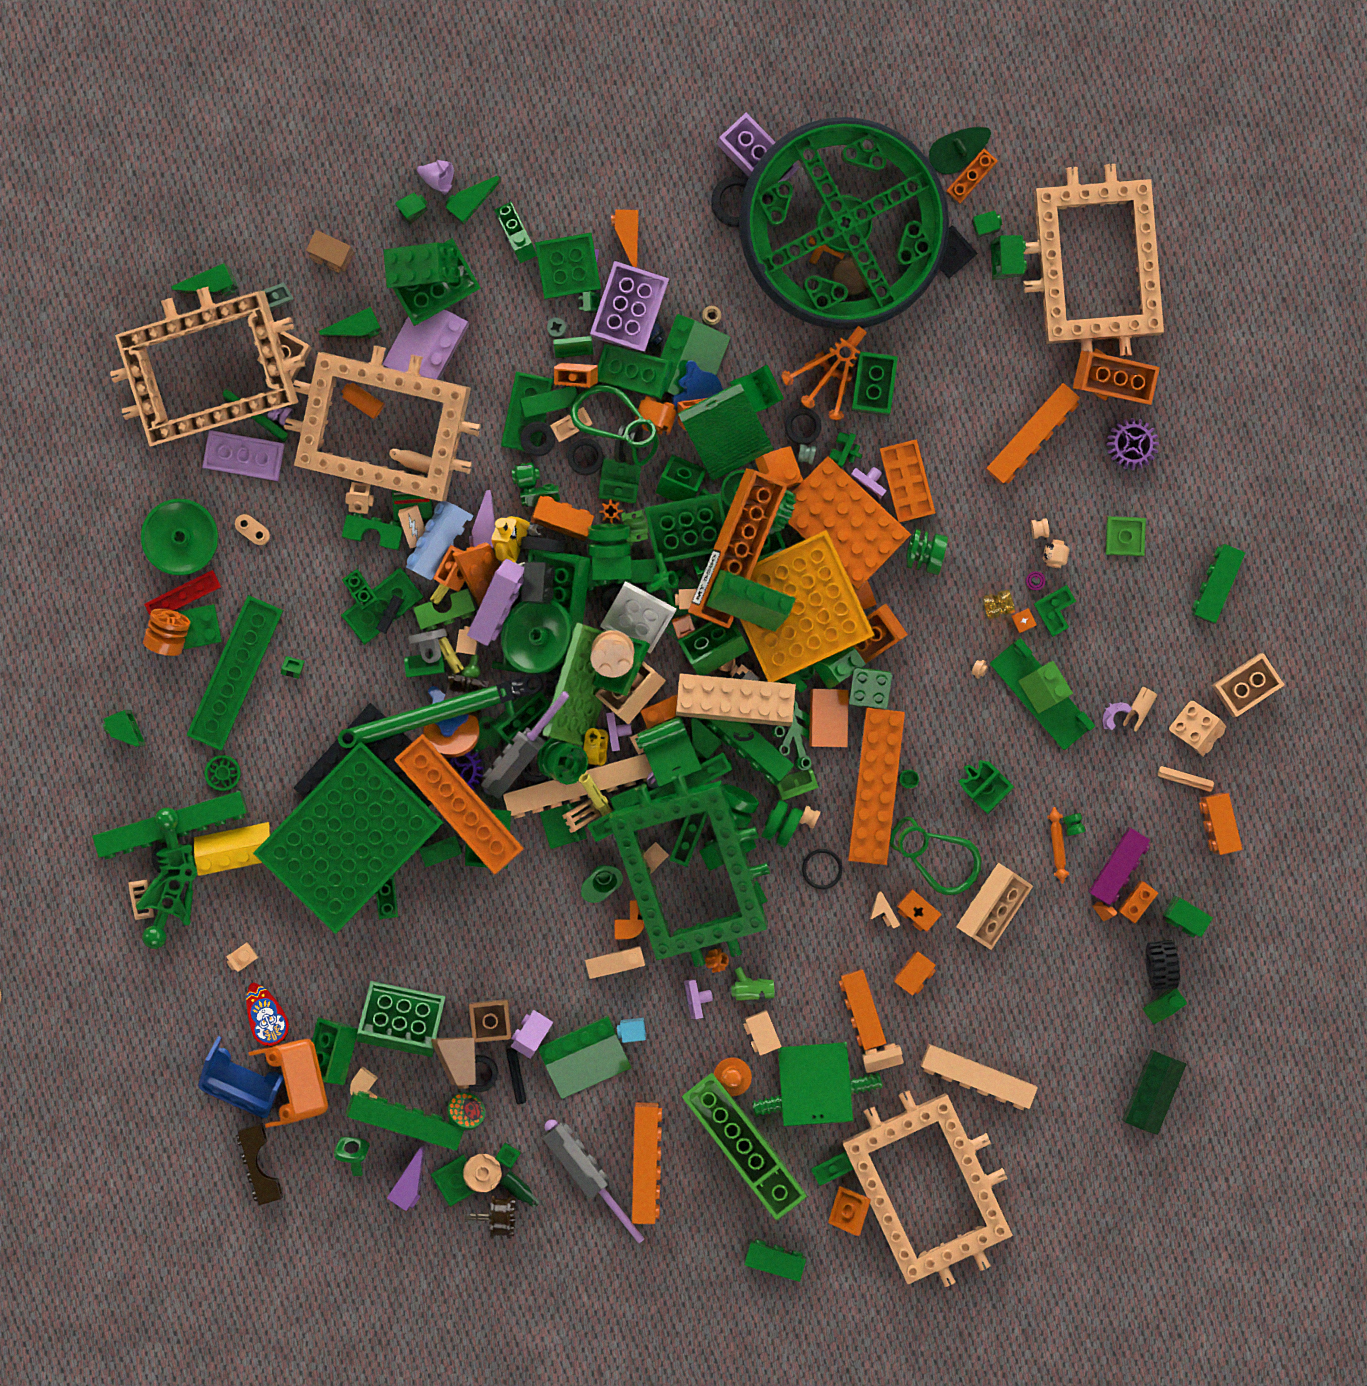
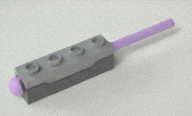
M566 692L561 693L532 731L529 728H526L523 733L519 731L513 738L515 742L513 746L509 743L502 752L505 754L504 757L499 756L492 764L495 768L493 770L489 768L483 775L485 780L481 786H483L484 792L487 795H494L499 799L541 749L545 741L538 735L568 699L569 695Z
M548 1120L544 1126L547 1133L542 1137L587 1197L590 1199L599 1193L635 1240L641 1243L644 1237L606 1190L608 1185L607 1179L609 1178L602 1169L598 1170L595 1166L597 1162L591 1154L587 1156L583 1150L585 1146L579 1139H574L571 1135L573 1131L567 1123L564 1125L562 1122L558 1124L556 1120Z

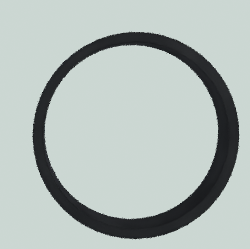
M522 537L521 549L563 553V541Z

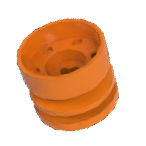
M169 609L152 610L148 621L149 628L146 629L143 639L144 646L158 654L167 656L180 655L183 650L184 637L187 636L190 620L183 614Z

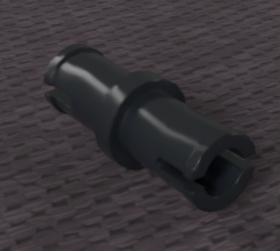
M396 595L392 596L386 610H383V616L375 629L387 634L391 623L397 618L396 614L404 602L403 599Z

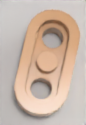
M242 514L236 518V529L253 543L264 545L269 541V530L247 514ZM244 520L248 522L246 527L241 526V522ZM258 532L263 533V537L261 539H258L256 537Z

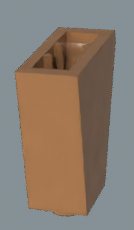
M474 1038L431 1039V1043L450 1083L458 1086V1089H467L469 1085H476Z

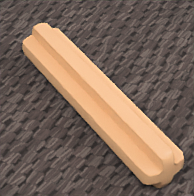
M1160 766L1158 770V777L1209 792L1214 787V782L1208 779Z

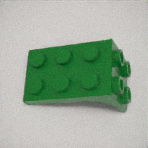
M435 242L383 249L387 288L459 282L458 250L455 244Z

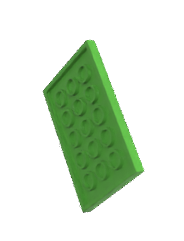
M576 624L550 707L562 692H566L569 697L545 725L543 735L584 747L587 730L596 727L603 702L595 696L600 688L593 685L598 672L592 666L591 652L595 638L603 633V631L584 624Z

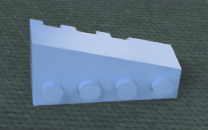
M447 501L439 502L436 505L435 513L432 519L427 522L423 536L417 540V547L414 553L410 554L407 559L408 564L406 567L429 580H432L450 544L454 546V538L458 534L461 536L465 530L463 525L466 520L471 521L474 516Z

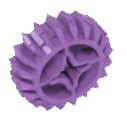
M1134 418L1130 419V424L1127 419L1123 420V426L1117 423L1116 427L1118 430L1112 428L1111 432L1114 435H1108L1107 437L1109 440H1113L1106 444V446L1113 448L1108 451V454L1114 452L1115 455L1111 460L1113 461L1118 458L1117 466L1124 462L1123 469H1127L1129 464L1131 470H1135V464L1138 469H1142V462L1146 466L1149 465L1147 458L1154 460L1155 457L1151 453H1158V450L1153 448V446L1159 445V442H1153V439L1158 438V435L1151 436L1150 433L1154 431V428L1147 430L1146 428L1149 426V423L1141 426V419L1137 421V424H1135ZM1136 429L1142 432V434L1134 437L1126 430ZM1120 434H1122L1125 445L1121 450L1118 448ZM1146 438L1148 447L1144 455L1141 442ZM1140 439L1135 445L1137 446L1136 449L1135 447H1132L1126 450V448L1129 446L1128 444H1130L1129 440L1133 442ZM1126 452H1133L1139 459L1132 460L1123 455Z

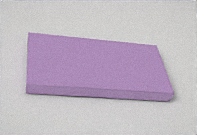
M209 430L202 468L278 481L285 443Z

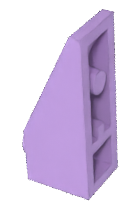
M487 490L472 529V536H469L470 547H476L478 544L486 542L494 549L491 538L496 527L490 490Z

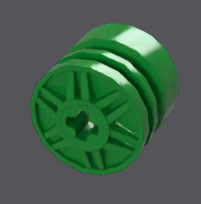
M915 529L913 536L910 538L906 553V568L911 569L913 562L917 561L916 570L919 571L922 563H925L926 573L939 575L948 536L935 534L932 541H928V531H925L923 538L920 539L921 530Z
M551 738L538 751L537 766L545 776L569 785L578 782L580 776L586 773L588 757L581 747L570 742Z

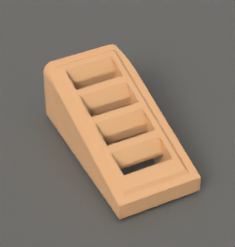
M150 880L128 882L135 920L155 917L154 909L146 908L149 909V912L141 914L136 909V902L140 900V898L137 899L136 895L145 893L150 886ZM144 886L145 889L136 891L135 887Z

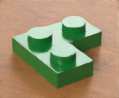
M1067 585L1033 604L1052 637L1069 628L1060 610L1076 602V599Z

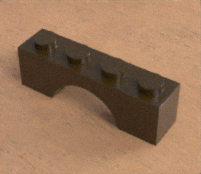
M263 1123L240 1129L236 1138L238 1145L243 1148L242 1160L249 1169L247 1178L249 1183H253L254 1190H252L254 1201H258L260 1206L282 1199L283 1193L279 1179L266 1175L258 1165L259 1150L268 1141Z

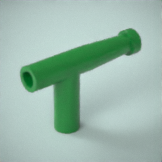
M503 655L502 662L492 661L491 668L526 673L510 664L505 655Z

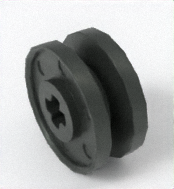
M623 423L617 435L623 436L629 424ZM635 426L629 432V439H632L634 442H642V427ZM616 439L614 447L615 462L623 463L626 459L628 465L634 466L631 447L627 444V441ZM636 447L637 459H639L642 447Z

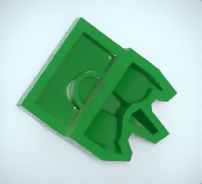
M979 760L978 769H975L970 764L964 766L968 779L962 778L958 781L968 796L985 813L989 814L1015 787L990 762Z

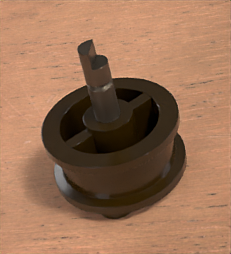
M492 1196L489 1213H470V1215H465V1221H489L491 1239H494L495 1236H507V1239H511V1236H514L516 1217H514L516 1199H512V1196H508V1199H496L495 1196Z

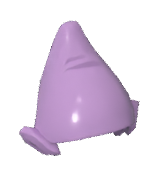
M437 160L424 166H418V174L433 189L441 191L443 195H446L452 188L450 184L453 179L454 169L450 162Z

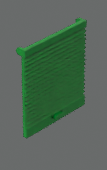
M740 382L678 413L712 481L774 450Z
M847 1041L778 1048L784 1127L853 1122Z

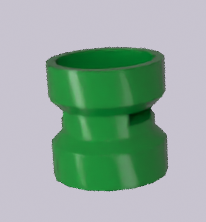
M810 665L795 672V674L801 680H808L814 675L815 669L813 665Z
M906 769L900 773L899 782L905 788H914L919 782V776L914 770Z
M1081 813L1063 817V822L1067 826V836L1086 832L1085 826L1081 822Z

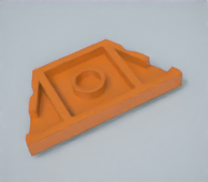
M486 542L478 544L476 547L466 548L464 552H454L452 554L479 607L496 571L500 567L491 545Z

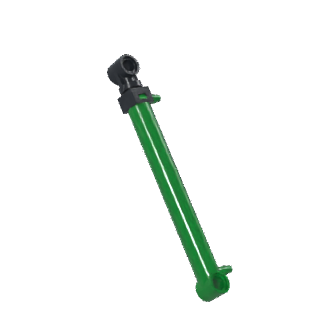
M529 674L525 677L514 679L512 682L505 681L491 687L353 728L344 729L338 735V742L344 748H354L359 742L365 745L366 743L501 703H505L509 717L515 716L512 701L539 693L543 689L544 682L540 676ZM534 678L537 680L538 685L535 689H530L528 683ZM348 733H351L353 736V742L350 744L345 741V736Z

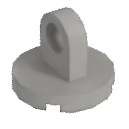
M443 628L411 635L408 639L409 644L419 642L422 658L427 663L438 661L441 657L438 638L447 636ZM430 648L433 651V657L429 655Z

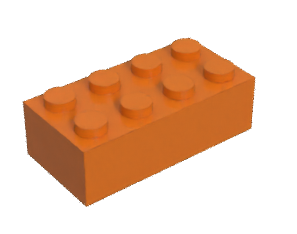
M1081 350L1073 388L1151 405L1160 367Z

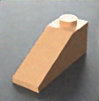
M641 945L585 960L590 979L645 966Z

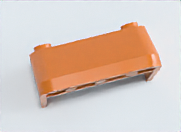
M310 1039L275 1044L248 1052L249 1056L265 1053L267 1062L273 1067L281 1066L290 1103L281 1106L279 1110L280 1118L266 1123V1128L315 1117L327 1111L328 1102L314 1043Z

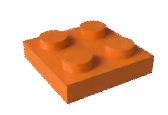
M839 1186L828 1223L853 1235L860 1236L871 1199L848 1188Z

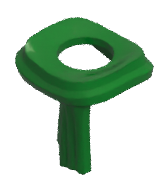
M341 1137L336 1145L334 1157L338 1161L351 1163L353 1176H362L361 1162L366 1158L370 1144L361 1138ZM352 1143L359 1145V1150L356 1153L349 1154L344 1150V1147Z

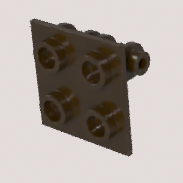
M455 674L449 675L447 681L449 684L444 700L487 688L489 682ZM481 710L468 713L467 715L479 717Z

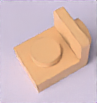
M246 942L227 956V964L233 971L239 972L259 957L249 943Z

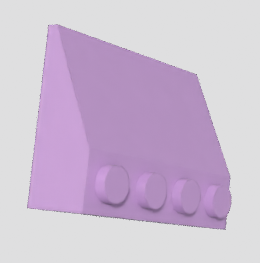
M614 261L590 335L593 338L611 344L645 352L669 278Z
M447 310L437 313L416 326L413 325L408 316L382 365L406 372L409 368L411 354L421 356L423 359L419 371L420 376L440 380L469 323Z

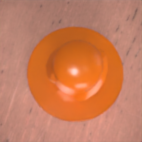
M730 1057L723 1059L714 1070L715 1077L731 1096L741 1095L751 1084V1070L746 1062L739 1058Z

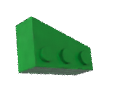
M541 692L521 697L513 703L515 716L509 717L507 710H505L490 725L507 746L509 743L513 746L515 743L513 738L519 731L523 733L526 728L532 731L549 710L551 704Z

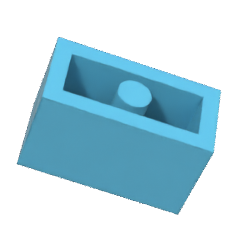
M644 1017L621 1020L620 1025H617L618 1039L622 1038V1043L646 1040Z

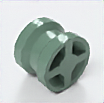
M560 318L549 320L547 324L548 334L557 339L563 337L566 333L565 322Z
M801 444L797 462L802 463L804 461L813 465L816 446L806 447L805 444Z

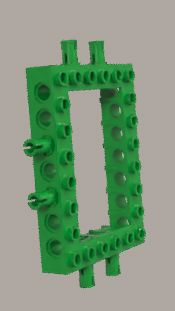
M679 774V777L677 775L672 777L677 793L651 800L647 786L642 785V788L638 786L635 788L640 804L611 812L609 821L656 960L690 952L694 967H699L698 964L700 966L706 964L700 948L727 942L730 956L735 957V954L739 956L742 954V950L737 938L767 930L768 920L754 878L769 875L770 868L767 862L753 867L749 865L742 842L758 839V832H756L755 826L742 831L737 829L722 780L688 790L684 775ZM708 810L741 912H734L733 915L720 919L717 917L713 921L702 924L699 922L695 926L682 929V927L678 928L671 937L668 929L669 923L668 920H665L662 912V903H659L656 894L657 888L656 885H653L650 876L651 870L650 867H647L644 858L645 852L644 849H641L638 840L639 834L636 830Z

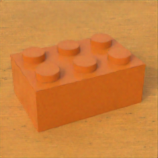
M1218 793L1200 798L1201 802L1198 803L1200 813H1204L1205 821H1203V827L1205 832L1209 833L1210 840H1207L1209 850L1217 855L1243 850L1229 793Z

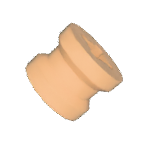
M1047 518L1038 522L1031 520L1033 539H1038L1040 536L1049 537Z
M806 805L799 823H806L813 829L820 811H813Z

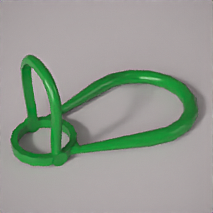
M596 385L584 390L572 403L570 417L576 428L590 435L627 441V444L631 447L632 458L636 466H644L657 452L659 439L654 423L650 419L646 420L642 417L629 397L620 388L611 385ZM599 392H609L621 399L639 419L631 422L626 427L625 434L619 436L584 425L578 417V409L581 403L590 395ZM647 425L651 436L645 441L634 442L632 439H629V432L635 426ZM654 441L653 448L648 456L641 462H638L636 447H645Z
M908 816L902 818L896 824L890 834V846L892 849L901 852L905 857H910L927 883L936 892L947 896L957 895L969 889L977 880L981 871L982 858L978 848L970 840L955 836L927 833L925 829L918 826L912 817ZM911 821L913 826L905 829L900 834L898 847L894 845L895 835L905 822ZM912 831H920L924 836L922 847L915 853H908L903 849L905 836ZM930 837L964 846L972 853L974 858L973 870L970 877L963 884L951 888L939 885L916 860L918 856L926 851Z

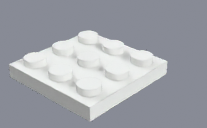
M625 581L600 627L607 631H619L629 637L648 642L650 647L647 652L651 654L673 617L676 608Z

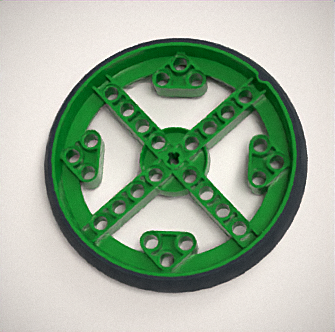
M835 117L813 121L800 126L780 138L765 152L753 169L744 189L739 213V231L748 267L759 286L774 303L787 313L806 323L829 329L852 330L856 329L857 326L866 328L888 321L901 314L922 296L932 283L943 261L949 235V214L945 192L940 179L931 163L916 145L905 136L883 124L860 118ZM863 141H870L872 148L870 150L865 149ZM847 145L841 152V159L846 164L878 172L885 167L886 159H888L898 167L907 180L866 202H862L851 195H840L817 150L829 146ZM848 149L855 152L854 159L847 157L846 151ZM808 150L812 153L813 157L811 160L804 158V151ZM874 157L880 159V167H876L872 164V159ZM799 160L823 204L816 217V229L772 252L768 238L767 223L771 226H779L784 221L793 193V187L790 182H779L787 169ZM816 167L821 170V177L813 175V168ZM909 182L915 185V192H910L907 189ZM822 185L830 187V194L822 192ZM779 186H785L788 189V194L781 195L779 193ZM891 192L898 193V201H893L891 199ZM763 195L770 196V204L762 202ZM916 195L921 213V224L917 221H911L904 226L895 254V260L900 266L909 264L910 266L902 277L889 287L866 243L872 232V219ZM874 201H880L882 203L881 210H876L874 208ZM832 202H837L839 204V211H833L831 209ZM857 210L865 212V219L857 217ZM771 213H779L780 221H773ZM842 219L844 221H848V224L846 225L847 228H845V226L842 227L840 225V223H842ZM909 226L916 227V235H911L909 233ZM824 228H829L832 231L830 238L823 235ZM850 236H855L858 239L856 246L849 243ZM807 237L814 238L815 246L810 247L807 245ZM918 243L925 244L926 251L924 253L918 250ZM823 245L837 252H848L872 297L860 301L841 302L848 295L845 285L818 276H809L804 280L802 289L781 268ZM791 246L798 248L799 253L797 256L790 254L789 248ZM902 252L909 254L907 262L901 259ZM859 253H864L867 256L865 263L858 260ZM774 255L781 257V265L773 263L772 258ZM868 270H873L876 273L874 280L868 278ZM809 280L816 282V290L808 288ZM877 287H882L885 290L883 297L877 295ZM835 288L842 290L843 295L841 298L834 296ZM818 297L825 299V307L817 305Z

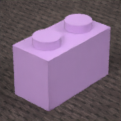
M533 1010L530 1016L526 1014L521 1022L523 1028L521 1031L517 1029L511 1038L514 1040L511 1047L530 1059L553 1024L551 1020Z

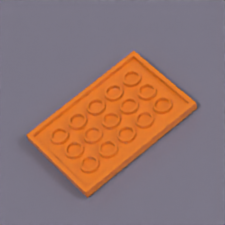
M829 456L792 492L796 496L794 499L796 503L793 505L795 509L791 513L792 517L789 518L788 525L804 540L827 530L850 582L857 590L911 536L893 516Z

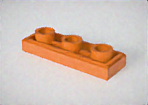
M983 149L946 190V193L957 203L961 204L995 166L998 160L987 150ZM970 173H973L975 175L974 179H971L969 177Z

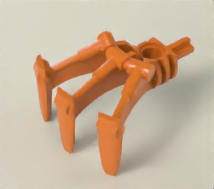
M857 326L848 340L841 337L842 343L836 341L835 346L837 349L830 347V352L826 355L823 351L815 354L816 358L807 362L805 366L793 373L786 370L783 371L781 377L784 384L787 386L792 385L793 377L806 370L809 371L820 364L826 372L818 381L819 384L810 396H802L801 403L806 408H813L816 405L813 398L822 386H825L831 377H837L838 380H841L835 410L829 411L828 416L832 420L841 421L844 418L843 411H840L843 395H845L848 382L851 383L853 373L848 372L849 367L854 366L851 359L857 360L858 357L855 353H861L857 345L867 334V331ZM842 347L850 349L851 354L849 357H843L840 354ZM837 355L838 359L832 365L828 358ZM841 361H846L844 371L836 368Z

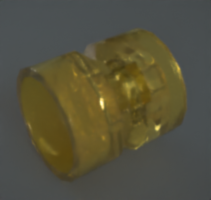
M1009 589L999 591L996 596L993 593L982 596L985 612L989 620L1000 617L1001 613L1003 615L1015 613V606Z

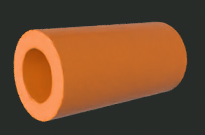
M354 382L351 384L347 383L341 392L343 393V399L372 419L377 418L385 405Z

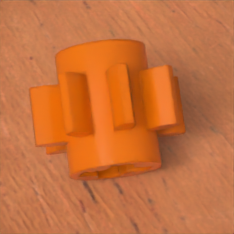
M609 500L608 505L602 503L604 510L599 511V513L605 515L603 521L610 519L611 524H613V519L615 518L620 521L618 513H623V510H618L619 502L615 505L612 504V500ZM609 507H613V510H617L616 513H613V517H610L609 514L606 513V511L609 510Z
M721 948L710 950L705 957V965L707 968L712 969V973L725 971V967L729 963L728 955L724 952L722 953Z

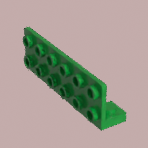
M1019 638L992 660L990 665L1062 750H1066L1096 725L1084 711H1080L1069 697L1041 713H1037L1018 681L1042 666L1032 655L1033 652Z

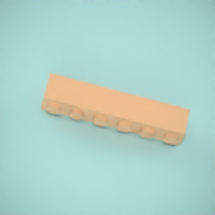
M928 1044L920 1064L926 1073L934 1075L936 1072L942 1075V1079L952 1082L954 1079L960 1082V1086L970 1089L972 1086L978 1089V1093L985 1096L992 1094L996 1096L995 1100L1003 1103L1010 1101L1014 1103L1013 1107L1024 1110V1108L1030 1109L1038 1088L1036 1085L931 1044Z

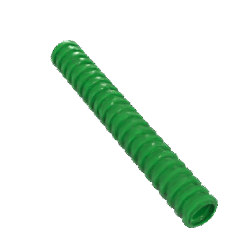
M878 1072L875 1075L870 1073V1076H858L857 1079L853 1077L850 1080L851 1096L853 1093L857 1095L859 1092L864 1093L866 1090L870 1092V1089L876 1090V1088L882 1089L883 1087L881 1076ZM776 1095L775 1098L771 1096L770 1099H767V1097L764 1098L765 1100L759 1099L757 1102L753 1100L752 1105L756 1117H759L761 1114L765 1116L766 1113L770 1115L771 1112H782V1097Z

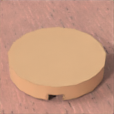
M477 1154L471 1157L463 1169V1178L466 1185L476 1192L493 1190L499 1184L502 1177L499 1162L488 1154Z

